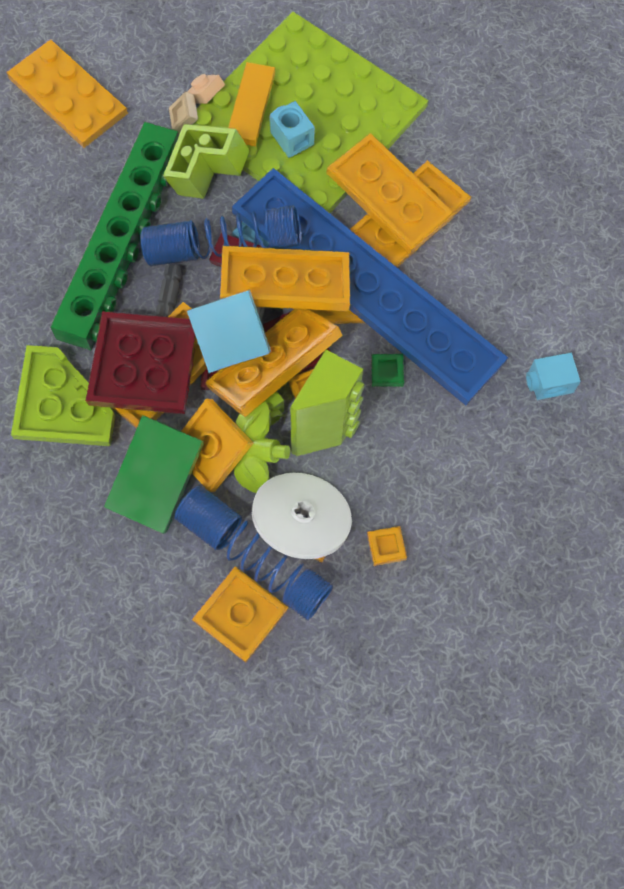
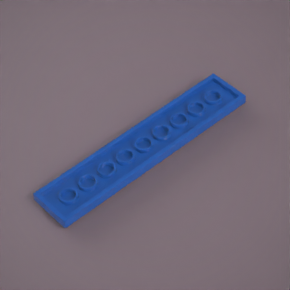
M274 168L232 206V213L235 216L237 213L240 214L241 221L252 230H254L252 212L255 211L258 233L268 242L265 228L266 210L294 205L300 219L301 244L296 247H281L280 249L349 252V310L464 405H467L506 363L508 357Z

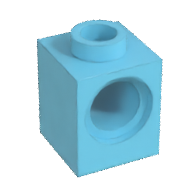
M296 101L286 106H280L270 114V132L288 158L314 145L315 127Z
M572 352L535 359L526 374L528 388L530 391L535 392L537 400L574 393L581 382Z

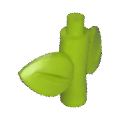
M267 401L260 404L246 417L239 414L236 420V425L254 444L235 466L234 475L241 486L253 493H257L259 488L270 479L267 462L277 463L280 458L288 459L290 456V447L288 445H280L278 440L265 438L271 424V413Z

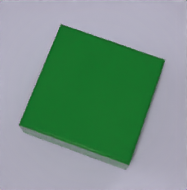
M403 354L371 355L372 387L404 386Z

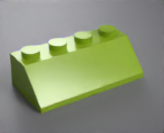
M325 350L290 407L292 454L300 456L339 446L343 443L346 436L349 438L353 437L359 426L360 421H358V418L362 411L359 409L363 401L361 394L365 388V384L362 383V368Z

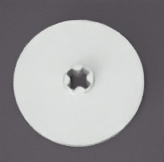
M285 473L269 479L259 488L252 504V519L259 535L272 548L291 557L316 559L330 555L344 544L351 529V511L343 495L327 481L310 474Z

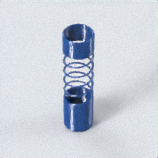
M292 205L289 207L283 206L267 209L265 212V228L269 242L267 248L280 249L281 247L299 246L301 244V225L296 207ZM253 211L252 221L255 230L253 247L256 248L257 241H259L261 247L266 248L259 236L257 216L255 211ZM237 213L236 223L239 233L238 247H241L242 244L244 247H247L242 235L241 217L240 214ZM221 216L220 225L224 246H230L227 240L225 218ZM208 218L204 220L205 232L209 243L205 256L200 254L198 232L192 220L150 227L145 226L141 231L142 254L146 263L151 267L176 262L181 263L182 261H196L199 257L206 259L210 254V250L218 257H221L222 253L218 254L212 245L211 226Z
M202 485L193 488L179 504L175 512V520L183 524L201 540H204L214 550H221L229 545L227 550L228 561L236 560L243 555L240 566L242 571L252 569L259 562L254 576L256 582L265 580L274 572L268 587L270 593L280 590L289 581L283 594V603H286L287 606L289 605V608L303 616L305 620H309L317 612L333 589V585H330V582L324 580L322 576L316 574L311 568L303 571L293 583L304 565V562H302L284 583L272 590L273 581L288 555H284L281 561L268 574L257 579L259 570L272 547L269 546L266 552L251 566L244 569L243 565L253 544L260 537L259 533L255 535L248 547L233 558L229 557L236 538L245 529L248 520L244 521L238 529L242 516L231 509V507H228L218 497H215L205 487H202ZM236 532L234 537L230 541H228L230 537Z

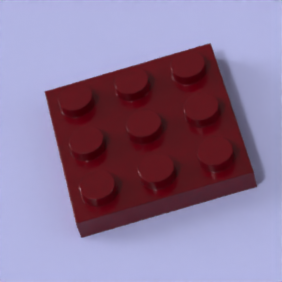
M102 312L85 400L88 406L185 414L197 341L190 319Z

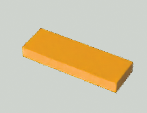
M246 62L228 127L237 129L246 145L256 147L275 77V67Z

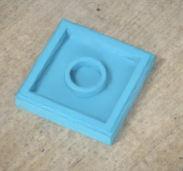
M250 290L187 311L209 373L271 352Z

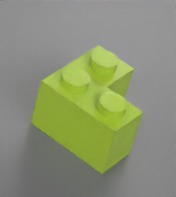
M184 124L163 176L178 195L204 199L214 173L241 175L250 150L237 129Z

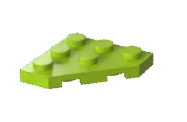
M26 345L11 431L13 439L111 446L115 415L110 407L88 406L85 400L89 383L74 368L58 347Z

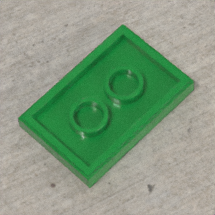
M142 415L104 507L165 534L205 441Z

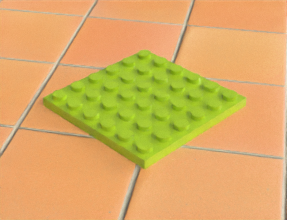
M292 12L223 81L225 85L207 104H200L196 109L198 120L192 125L228 128L246 62L275 67V77L256 147L247 145L250 151L243 171L260 181L274 168L327 212L331 213L348 194L326 174L327 167L370 133L389 149L426 109L428 100L309 21ZM296 101L315 127L314 145L288 158L270 132V114L278 107L286 106Z

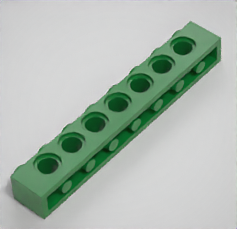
M144 122L50 328L56 340L92 351L95 342H97L102 312H114L117 301L115 296L118 289H123L126 285L129 264L137 260L141 231L145 226L150 227L152 212H157L161 205L163 187L170 185L163 175L178 140V131ZM132 208H138L134 211H128ZM127 233L124 236L117 237L118 234ZM108 259H115L113 262L105 263ZM98 284L104 285L100 289H93V287ZM85 311H92L88 316H80Z

